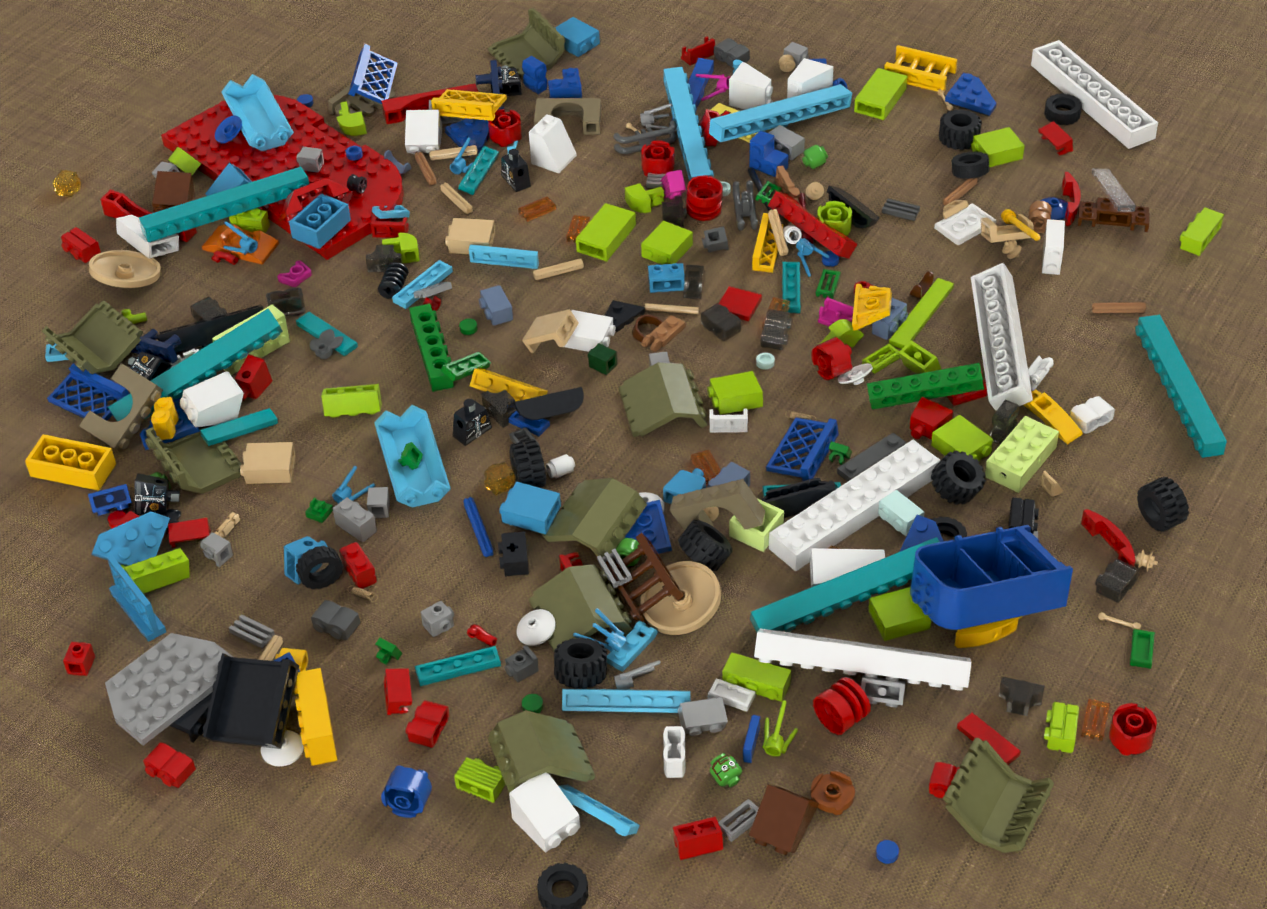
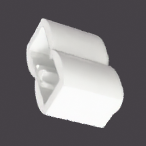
M1100 396L1088 399L1084 404L1074 406L1070 412V417L1081 431L1087 434L1099 426L1109 423L1114 417L1115 409Z
M666 726L663 733L664 773L667 778H683L686 770L685 732L682 726Z

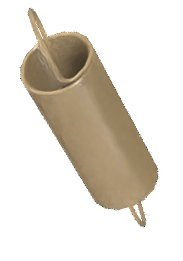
M793 411L790 415L791 419L801 418L811 420L812 416Z
M356 586L352 589V594L367 600H372L374 597L373 593Z

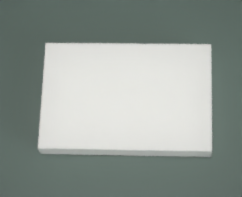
M972 203L949 218L935 223L934 229L955 244L960 245L981 233V218L987 217L995 224L996 219Z

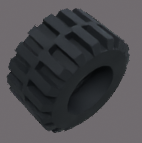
M955 109L948 111L940 118L939 140L943 145H947L948 148L955 150L970 149L973 143V136L981 134L982 121L976 113L969 110Z
M532 439L511 444L509 453L515 481L538 488L544 487L546 484V471L538 443Z
M949 452L932 470V486L936 488V493H939L942 499H947V502H954L955 505L960 503L962 505L966 504L984 487L986 475L982 471V465L980 466L978 464L979 461L973 459L972 455H966V452Z
M1161 477L1139 488L1140 490L1137 493L1138 507L1145 521L1152 528L1164 532L1187 520L1189 506L1186 496L1179 485L1171 478Z
M693 520L678 539L680 547L694 562L707 566L712 571H717L733 552L731 544L722 533L710 524L700 520Z
M572 638L563 641L562 644H558L554 650V675L556 680H559V683L565 684L567 687L576 689L594 687L596 684L602 683V680H605L607 675V650L604 648V645L589 638Z

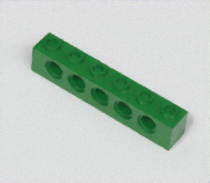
M430 304L410 307L411 323L432 392L453 388V381L441 371L443 365L451 363V358L447 357V345H443L445 344L443 333H439L441 332L439 321L436 322V311L432 310Z
M980 363L871 382L867 383L871 408L874 410L918 402L921 397L934 399L984 390Z

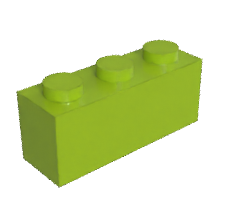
M1204 207L1201 213L1198 212L1194 221L1189 223L1186 232H1182L1179 239L1181 241L1180 249L1200 256L1221 229L1224 214Z
M379 384L323 389L321 395L324 416L336 418L341 415L356 416L359 413L376 414L381 411L382 401Z
M181 548L124 567L126 573L143 594L190 577L189 559Z
M731 652L722 671V680L755 691L757 695L782 702L791 684V670L759 662V660Z

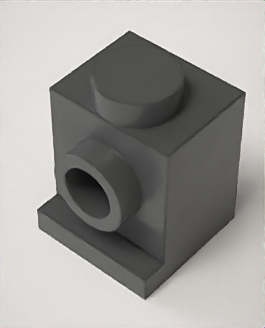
M724 226L704 231L705 238H702L704 249H708V253L722 249L729 250Z
M527 645L523 646L521 651L505 659V671L517 683L539 671L538 658Z

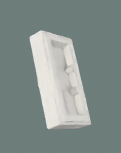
M716 678L708 693V699L723 697L724 704L747 712L755 698L756 692Z

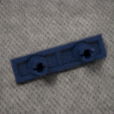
M491 60L490 74L476 75V85L491 84L494 94H503L499 90L503 89L502 80L498 79V76H501V66H497V60Z
M151 329L140 337L141 341L131 351L137 354L144 352L159 357L166 362L175 363L179 359L174 348L182 342L176 334L172 335L165 342L157 341L156 333L158 332L155 329Z

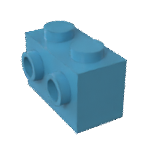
M683 263L648 266L650 293L685 290Z

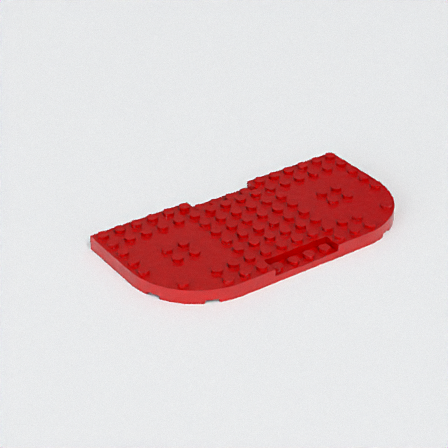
M273 95L294 132L283 146L260 151L248 144L241 129L231 141L226 143L217 142L215 139L217 127L223 120L233 116L226 101H221L219 104L208 108L206 111L161 135L165 147L172 152L177 147L181 148L201 163L198 170L214 181L228 163L240 168L252 182L298 168L299 163H297L296 158L303 146L322 149L324 164L319 172L304 170L308 176L309 184L327 178L347 187V181L351 174L365 177L367 179V187L362 194L357 193L356 190H349L345 194L346 197L341 200L349 205L351 221L320 249L304 243L326 260L372 233L370 224L373 216H376L372 213V207L379 206V209L382 211H392L396 205H402L404 191L401 174L390 160L384 159L383 155L366 144L363 146L358 145L324 122V117L304 104L288 97ZM350 146H359L362 148L363 156L359 160H349L346 157V149ZM309 195V197L305 198L306 200L300 202L302 208L304 209L317 196L311 197ZM286 199L258 207L260 210L267 211L269 220L291 234L289 221L279 220ZM377 217L376 221L389 222L392 218L380 219Z

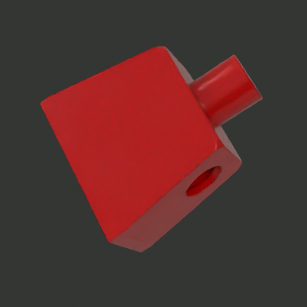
M248 354L235 377L236 383L244 393L242 401H245L247 397L258 399L273 381L265 360Z
M921 397L910 417L912 437L920 439L922 436L932 439V433L953 419V410Z

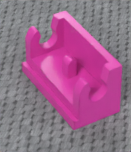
M827 297L824 301V307L821 306L819 309L818 323L830 326L841 319H847L852 323L854 307Z

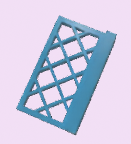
M114 556L107 557L115 585L109 587V590L115 600L148 642L166 633L165 626L153 612L149 600Z

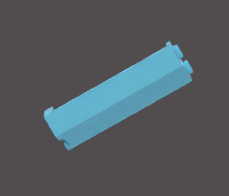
M252 74L243 86L230 80L221 93L233 116L241 118V131L250 146L260 151L283 146L294 133L265 80Z
M411 405L401 417L385 411L374 424L396 500L409 507L439 502L451 488L427 412L414 405ZM410 442L423 454L418 468L411 470L408 465L402 466L398 462V459H401V452H403L405 445Z

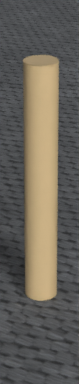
M646 303L645 311L699 314V307Z

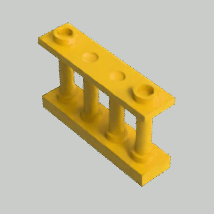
M897 45L895 63L886 62L884 65V70L908 76V85L937 92L941 89L945 92L946 75L948 72L956 74L957 59ZM902 62L911 63L910 67L901 66ZM919 65L926 67V69L922 71L916 69V67ZM932 69L941 71L940 74L931 73Z

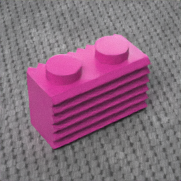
M682 170L668 172L660 180L665 199H678L686 190Z

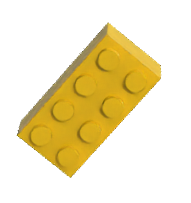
M44 434L25 460L30 477L98 491L116 465L112 448Z
M321 668L298 672L294 694L296 696L297 711H300L298 712V721L301 728L300 734L305 757H310L312 766L338 761Z

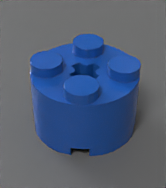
M396 766L390 774L381 794L384 806L387 807L389 805L393 809L392 813L405 818L416 817V814H421L432 791L428 773L424 770Z

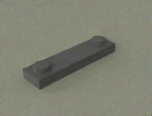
M891 433L838 467L837 474L848 482L907 444V442L895 433Z

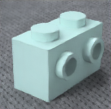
M895 490L879 501L878 515L890 523L897 531L907 536L916 515L924 517V511L898 490Z

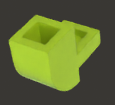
M347 101L341 102L340 116L336 117L341 131L348 136L367 134L362 111L351 114Z
M179 147L176 148L168 159L184 173H192V175L201 165V163Z
M639 183L625 187V201L632 210L639 213L651 212V207L664 204V190L662 187H657L645 191Z
M398 233L399 237L382 239L384 257L402 255L403 264L420 261L417 240L413 235Z
M841 319L828 327L831 332L821 343L837 337L844 344L846 343L853 348L865 334L859 329L853 331L852 323L847 319Z

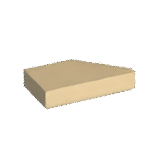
M954 200L945 205L942 213L944 219L968 207V202L966 200Z

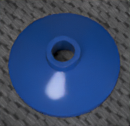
M234 115L223 120L215 131L216 141L226 143L235 138L242 127L241 118Z
M1055 197L1040 200L1051 205V220L1065 219L1068 204L1065 200Z

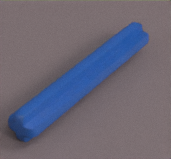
M472 497L465 498L463 501L464 507L483 556H493V547L475 501Z

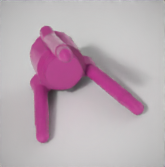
M724 74L695 75L701 78L719 79L717 87H715L718 91L703 97L701 101L729 90L730 76L725 77Z

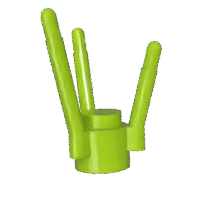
M786 700L782 702L775 731L771 736H769V718H765L762 748L768 755L774 757L780 756L781 753H786L787 747L798 732V729L795 728L785 743L783 737L779 735L787 703Z

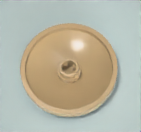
M105 251L93 256L89 261L90 275L97 281L110 286L122 288L143 287L156 282L160 277L161 267L159 262L154 258L148 259L145 255L136 251Z
M682 561L670 564L666 567L684 597L677 601L673 595L670 597L666 596L643 613L648 624L657 631L668 635H681L699 629L714 616L721 602V587L713 571L701 563ZM658 582L643 593L640 604L642 605L662 590L664 583Z

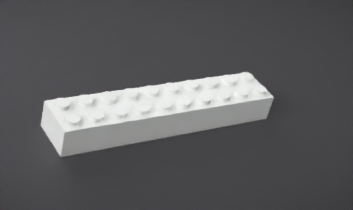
M1060 40L1033 49L1031 66L1064 94H1070L1078 98L1082 103V109L1128 149L1156 138L1158 122Z
M1004 263L971 277L988 400L998 415L1033 401L1013 276Z
M911 440L769 533V550L794 571L799 570L810 562L812 548L830 549L879 517V501L893 491L898 490L905 497H909L933 481L931 480L932 470L941 460L915 440Z
M761 628L757 632L754 654L755 658H759V662L771 663V661L777 660L780 661V665L792 666L793 663L801 664V668L813 669L814 666L822 667V671L835 672V669L843 670L844 674L856 675V672L865 673L864 676L869 678H877L878 675L886 676V680L899 681V678L907 679V683L920 684V681L928 682L929 686L941 687L942 684L950 685V689L961 691L963 687L968 688L971 659L967 657Z

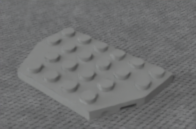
M170 633L105 682L116 723L144 746L213 692V684L216 681L218 662L221 659L222 653L230 657L233 656L215 642Z

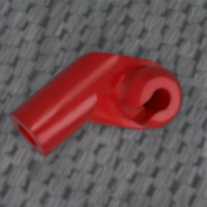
M215 251L211 257L217 263L221 261V258L233 265L238 262V257L224 251Z
M474 624L467 629V635L470 638H476L490 647L496 645L497 638L487 633L479 625Z

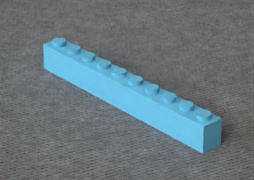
M683 67L663 69V82L669 104H672L670 109L673 120L677 125L676 132L688 179L690 181L692 178L703 175L714 177L713 170H710V159H707V148H704V137H701L702 129L701 126H698L699 118L698 115H695L696 106L693 104V95L689 94L690 84L688 83L687 73H684Z
M840 84L712 118L710 120L709 134L719 142H725L757 133L760 130L765 131L776 128L779 125L783 126L849 108L852 92Z

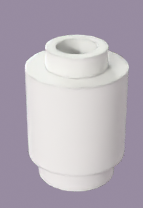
M792 225L783 228L786 242L796 244L802 238L799 228Z
M567 454L552 459L549 463L545 464L550 478H559L574 471L575 467L574 459Z

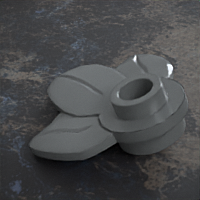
M331 329L325 330L320 334L319 338H314L310 341V349L320 359H327L332 355V350L342 344L343 337H335L334 331Z

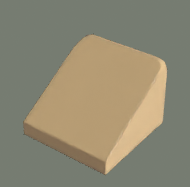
M1043 471L1041 486L1052 497L1063 493L1064 490L1046 471Z

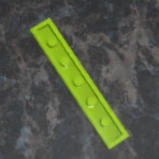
M937 278L908 315L905 322L900 325L890 338L889 344L902 349L910 340L913 341L952 291L954 283Z

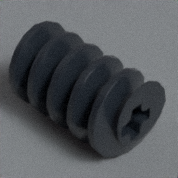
M393 262L387 266L378 286V292L386 299H392L402 289L409 273L405 265Z

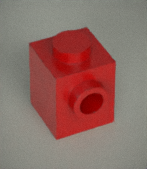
M85 642L70 643L63 659L67 674L88 676L95 659L92 645Z

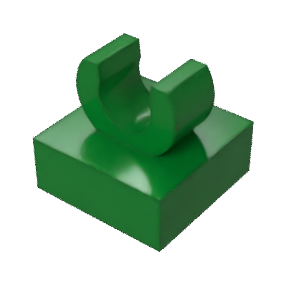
M832 441L829 445L831 452L829 455L830 462H833L836 456L840 457L838 462L840 465L844 464L845 458L850 459L852 451L848 446Z
M410 442L405 445L403 452H401V459H398V462L402 466L408 465L411 470L418 468L423 454Z
M314 497L310 502V507L305 511L306 517L323 523L332 513L333 506Z
M379 637L375 644L380 649L376 658L380 659L379 661L385 665L389 663L391 657L399 660L402 652L398 647Z

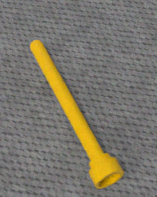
M1010 209L1002 212L1001 219L1003 222L1015 225L1035 241L1040 240V235L1018 220L1015 212Z

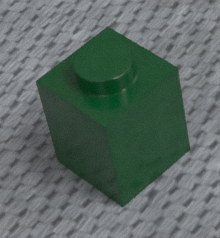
M598 343L588 353L589 367L607 375L617 366V351Z

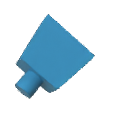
M695 468L692 473L680 470L664 486L663 502L672 504L673 496L706 488V479L703 477V471Z
M306 536L285 545L284 575L296 584H300L301 580L296 571L298 559L309 549L317 546L328 547L323 540L316 542L311 537ZM322 563L315 566L310 572L314 573L322 566Z

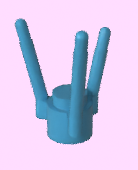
M470 137L467 138L458 156L450 165V170L455 174L466 173L473 164L472 162L466 166L465 159L461 157L471 140Z
M227 221L225 222L226 226L242 238L239 242L241 248L224 246L223 248L241 252L244 255L247 252L254 253L258 247V242Z
M801 238L796 244V248L799 251L797 255L800 257L808 277H810L811 273L804 255H810L813 250L826 258H829V255L805 238Z
M357 466L350 470L341 486L333 493L332 498L338 504L345 498L354 501L366 493L368 488L375 487L373 483L355 495H351L352 490L347 484L356 471Z
M596 608L595 612L613 630L610 633L598 624L593 623L594 628L607 636L606 642L608 644L598 641L599 644H603L604 648L610 652L613 649L619 652L627 640L623 636L624 632L619 630ZM573 633V636L576 638H589L578 633Z

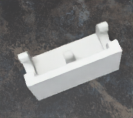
M709 409L710 433L748 432L747 409H743V415H713V409Z

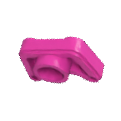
M298 260L295 263L296 265L290 268L289 273H281L277 276L278 282L291 287H297L304 280L311 277V269Z

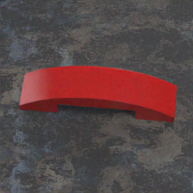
M1065 172L1062 181V195L1069 196L1070 198L1065 212V225L1070 226L1077 215L1081 192L1075 178L1069 172Z
M1083 510L1081 521L1083 527L1092 536L1100 534L1119 554L1117 563L1129 576L1133 575L1136 560L1134 550L1127 537L1107 518L1094 511Z

